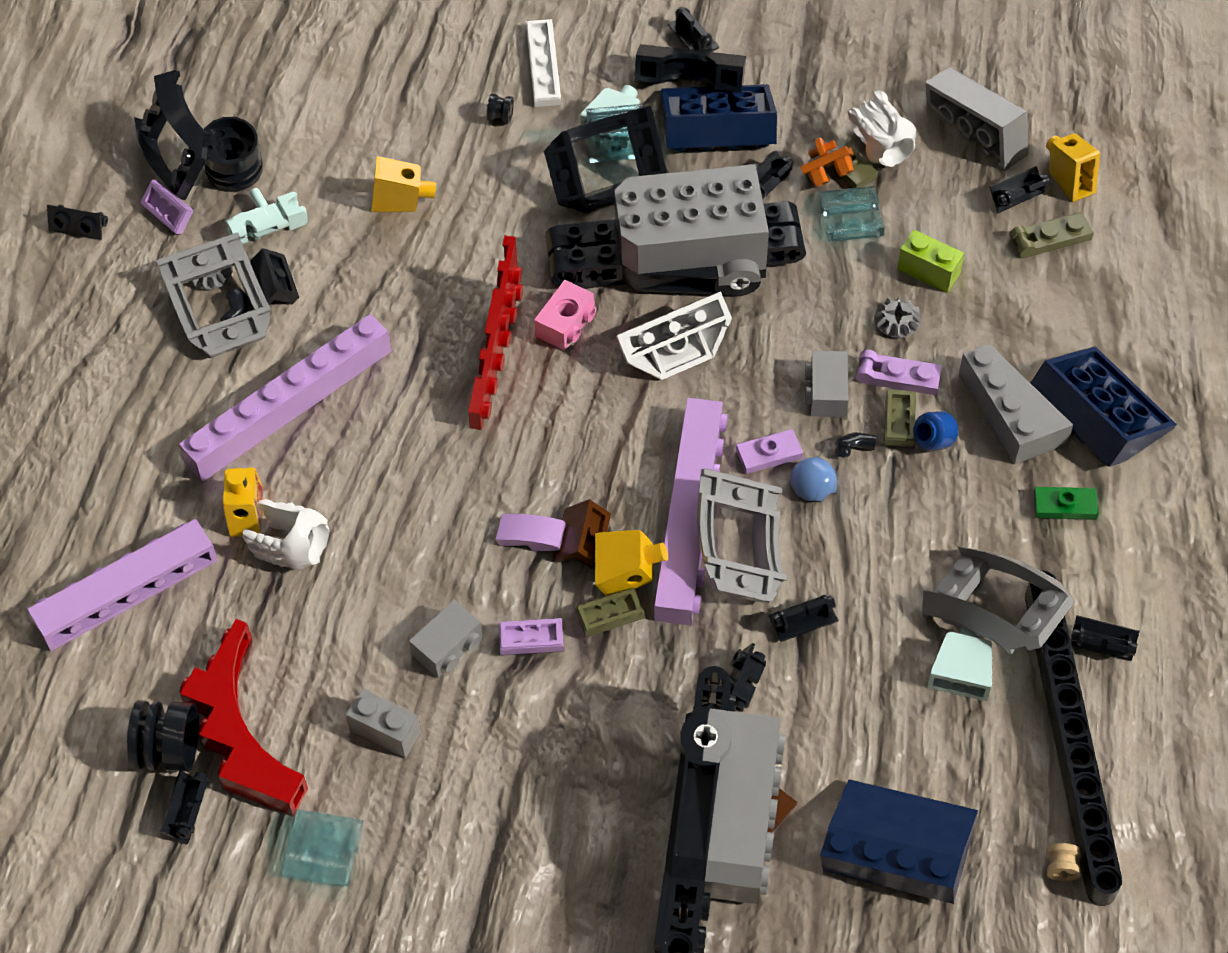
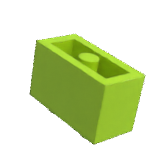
M913 230L900 248L897 270L948 293L961 274L965 253L919 231Z

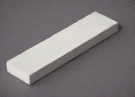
M552 19L526 21L534 107L561 105Z

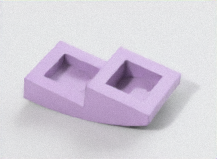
M502 514L496 541L500 546L528 545L532 551L560 550L566 523L563 520L538 515Z

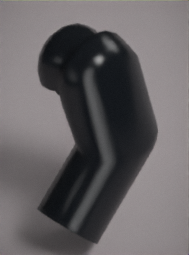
M240 288L229 289L226 292L225 299H228L230 309L220 318V321L244 314L248 310L245 293Z
M858 432L837 438L835 445H837L835 454L837 456L849 457L852 447L875 450L877 436Z

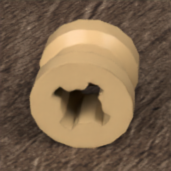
M1057 843L1047 847L1046 856L1050 860V864L1047 866L1046 871L1050 879L1073 881L1080 878L1081 868L1077 865V860L1080 859L1081 851L1078 846Z

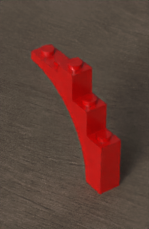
M235 619L232 627L227 628L223 633L221 646L216 655L213 654L209 658L206 671L195 667L191 675L184 678L180 686V696L183 702L194 703L198 713L206 716L202 720L198 731L203 747L225 756L218 769L223 789L294 817L308 790V786L303 774L281 764L260 746L249 732L241 716L238 701V680L242 660L252 636L248 624Z

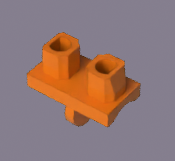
M819 137L815 139L816 148L808 151L811 159L819 155L821 157L800 166L803 174L809 175L814 186L820 187L830 182L825 168L833 164L840 177L853 172L851 156L854 153L852 148L847 146L829 153L828 151L837 147L835 141L832 140L824 143L823 139Z

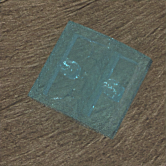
M642 104L586 109V120L588 123L604 117L642 108ZM627 127L588 138L590 163L635 159Z
M874 186L819 191L821 212L829 242L884 236L885 226L879 212V199Z
M298 809L288 843L282 876L350 886L355 853H358L364 820Z

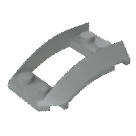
M238 232L156 260L188 341L207 355L216 357L258 342L266 337L271 308L261 290ZM234 266L252 311L199 329L181 284Z
M704 468L701 469L697 527L703 561L714 591L761 603L772 602L778 593L776 592L783 581H787V574H783L778 541L780 511H777L778 495L782 494V488ZM714 505L753 514L752 540L756 567L717 557L713 527Z
M958 547L961 557L933 592L923 590L922 615L924 618L929 619L931 616L941 618L943 623L977 633L1005 648L1009 654H1013L1016 648L1026 646L1027 650L1041 648L1074 604L1072 596L1059 581L1035 567L1005 555L965 547ZM990 569L1011 574L1043 590L1016 627L997 615L966 601Z

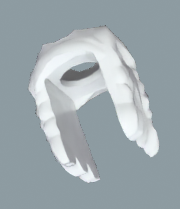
M877 90L873 92L874 100L870 98L868 103L864 101L859 106V109L852 108L847 112L850 121L857 125L853 129L854 132L866 145V155L869 161L874 164L893 167L905 160L915 149L916 128L909 120L899 115L895 107L888 101L886 93Z
M266 499L259 500L257 505L259 509L263 510V516L267 517L266 523L274 529L289 531V534L284 540L244 529L242 537L247 542V547L254 556L273 565L290 567L293 570H301L320 563V556L327 547L330 532L327 519L313 509L295 506L292 502L285 504L283 502L274 503Z

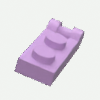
M872 350L861 351L859 356L861 367L857 369V381L864 384L937 396L942 365L877 355ZM872 368L881 369V372L874 371Z

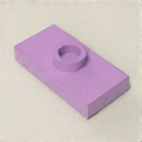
M151 180L140 202L141 205L175 234L183 233L194 211L159 180Z
M793 429L736 444V451L746 474L803 458V451Z
M562 618L499 622L501 655L564 651Z

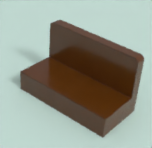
M590 499L567 507L562 518L566 523L561 549L555 550L553 560L559 563L574 557L589 568H595V533L607 532L611 513Z

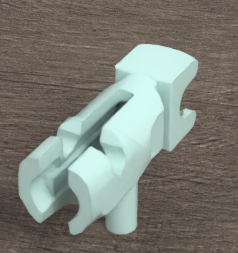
M254 188L249 194L257 208L241 212L225 221L229 227L227 228L228 235L238 232L242 245L248 243L249 236L258 240L285 227H288L291 231L304 226L308 222L306 208L298 204L296 192L277 197L278 202L268 205L261 191L258 188Z

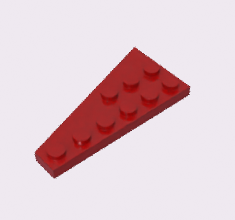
M504 235L502 246L504 247L505 261L499 260L498 288L493 289L484 332L487 335L485 349L481 348L479 356V375L482 376L475 377L468 410L470 429L482 430L484 419L489 420L492 403L489 401L491 395H496L497 371L502 372L505 361V355L502 354L504 347H509L511 340L509 327L510 324H515L517 318L516 301L521 302L523 296V285L520 284L522 267H518L516 237Z

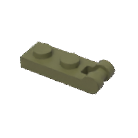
M1079 212L1028 227L1016 226L1009 232V236L1014 243L1018 244L1017 251L1020 256L1027 258L1092 240L1094 232L1083 213Z

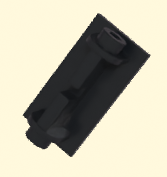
M679 7L675 11L676 20L669 23L668 26L689 50L713 52L719 49V45L712 39V35L707 33L690 14L689 9Z
M774 151L756 168L762 200L792 171L794 161L790 157L780 158L778 153Z
M1034 166L989 187L997 213H1001L1044 193L1047 185L1050 184V179L1046 174H1039L1037 166Z
M61 204L58 206L47 205L49 231L102 240V226L106 227L108 224V216H105L103 212L81 211L66 208Z
M821 595L818 598L768 615L780 642L839 621L833 610L836 607L834 598L832 596L827 597L826 595Z
M1076 615L1070 641L1074 647L1132 661L1137 650V640L1140 631Z
M754 643L743 650L739 649L734 654L730 666L733 667L730 674V695L736 696L735 710L738 712H743L744 708L749 707L756 687L746 682L747 679L757 684L766 666V656L757 651L753 653Z
M179 771L160 832L186 845L189 844L191 834L195 831L194 825L205 789L209 785L206 774L196 772L194 777L183 771Z

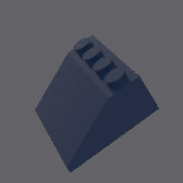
M769 84L743 85L741 93L714 90L712 86L661 88L667 149L672 148L674 151H684L688 148L699 147L702 150H711L717 146L738 149L743 145L765 148L770 144H777V111Z
M1096 346L1045 360L1030 382L1073 424L1072 431L1076 434L1077 439L1086 444L1096 454L1097 458L1108 467L1129 460L1173 430L1177 425Z
M849 779L828 827L820 854L822 869L825 872L954 904L978 810Z

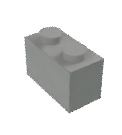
M812 351L811 362L805 363V380H810V387L805 388V404H811V416L846 417L849 401L848 352Z
M453 600L409 640L411 655L439 678L445 672L452 671L467 651H473L478 647L483 637L481 622L458 602Z
M363 688L346 713L350 732L403 758L407 757L422 733L418 715Z

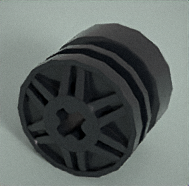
M222 117L213 120L204 127V130L209 131L210 134L204 145L205 148H208L204 167L209 181L218 189L225 191H241L256 183L263 172V161L258 135L254 127L246 120L238 117Z
M146 700L135 702L127 730V754L130 767L133 769H143L146 765L149 770H155L162 758L164 768L167 771L189 772L195 762L198 747L199 718L196 705L194 703L171 702L165 713L160 701H154L151 705Z

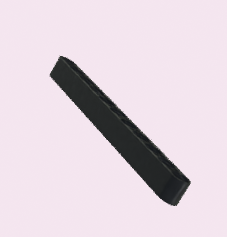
M1040 570V571L1046 573L1047 575L1053 577L1054 579H1056V577H1055L1052 573H1050V572H1048V571ZM1028 583L1025 592L1027 611L1041 593L1036 589L1039 587ZM1064 616L1043 646L1035 650L1075 843L1081 851L1079 862L1085 891L1092 903L1098 906L1110 905L1117 896L1122 885V875L1067 622ZM1048 643H1053L1059 648H1052ZM1058 671L1063 673L1065 676L1059 677L1055 675L1053 672ZM1059 700H1066L1071 706H1065ZM1065 729H1072L1078 735H1070ZM1071 759H1079L1084 765H1077ZM1077 789H1085L1091 795L1084 796L1080 794ZM1084 819L1093 820L1097 826L1091 827L1087 825ZM1090 850L1100 851L1104 858L1093 856ZM1097 882H1106L1111 887V890L1100 888Z

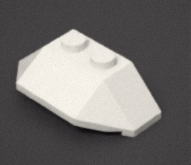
M718 292L617 335L616 339L627 364L663 380L714 358L732 317L722 293Z

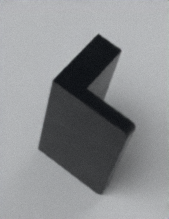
M262 248L250 260V263L268 305L274 300L294 304L299 295L285 255Z

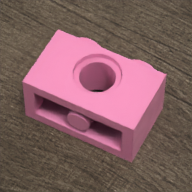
M564 280L534 319L535 337L565 351L571 342L575 343L578 340L585 323L591 322L596 313L594 293Z

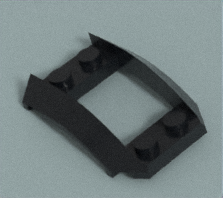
M173 70L154 76L156 90L153 94L152 105L150 109L145 110L143 119L134 117L137 141L146 161L171 192L178 198L186 200L207 160L208 148H205L204 145L210 134L209 131L204 130L190 112L184 98L182 85L177 84L180 71ZM166 121L169 122L174 131L189 146L188 149L185 148L183 150L181 163L178 169H174L172 173L162 158L157 142Z
M651 106L615 114L566 129L546 147L544 155L558 205L586 213L592 209L615 202L614 190L621 183L585 194L572 143L595 135L627 127L639 176L669 173L654 119L655 115Z

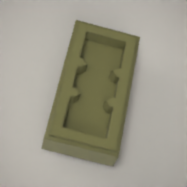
M844 138L835 142L836 148L828 151L831 153L844 146L852 148L854 155L851 156L854 171L841 177L855 191L877 179L878 171ZM834 164L831 165V167L836 171Z
M886 390L884 445L914 447L913 427L916 415V392Z
M635 588L575 606V612L585 637L645 619V612Z

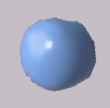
M819 457L805 458L795 465L791 473L790 485L796 496L803 500L822 502L829 494L836 492L838 479L835 470L828 461Z

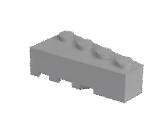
M950 67L925 82L927 104L948 123H957L962 132L961 134L968 140L973 137L982 145L980 150L987 156L993 154L1000 160L998 166L1004 171L1028 155L1027 111L1023 108L1018 107Z
M990 344L963 353L959 375L1014 464L1068 444L1073 424Z

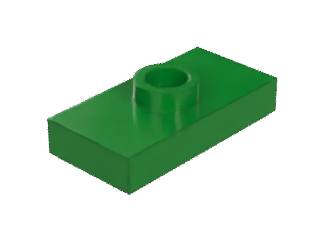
M1035 486V518L1097 520L1099 513L1096 488Z

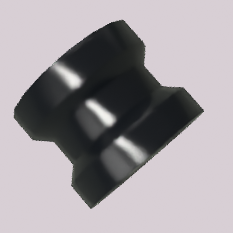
M490 94L487 105V120L494 121L500 119L503 123H510L514 110V97L506 96L501 98L497 94Z

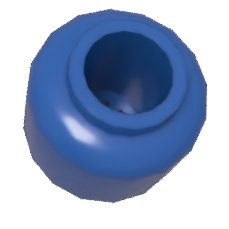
M945 411L926 412L920 415L913 427L915 441L921 448L930 451L944 450L951 447L958 436L956 420Z

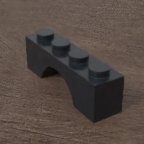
M640 44L635 59L634 81L662 83L671 79H693L709 84L714 90L741 93L745 76L746 56Z

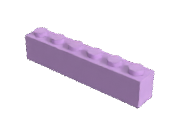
M194 519L189 523L179 525L174 531L161 538L151 540L146 546L133 553L123 555L118 561L95 570L90 576L67 585L62 591L48 598L40 599L34 606L28 608V611L50 651H53L217 562L218 559L214 546L198 521Z

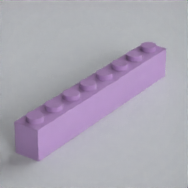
M371 314L367 315L179 443L185 464L202 482L392 352L388 330Z
M687 398L664 542L668 551V560L661 562L654 606V621L691 626L693 614L699 615L701 596H697L696 591L697 587H703L705 569L700 568L703 557L697 527L698 495L701 469L705 468L720 472V464H715L716 456L722 457L724 439H719L720 431L726 432L728 414H722L723 402Z

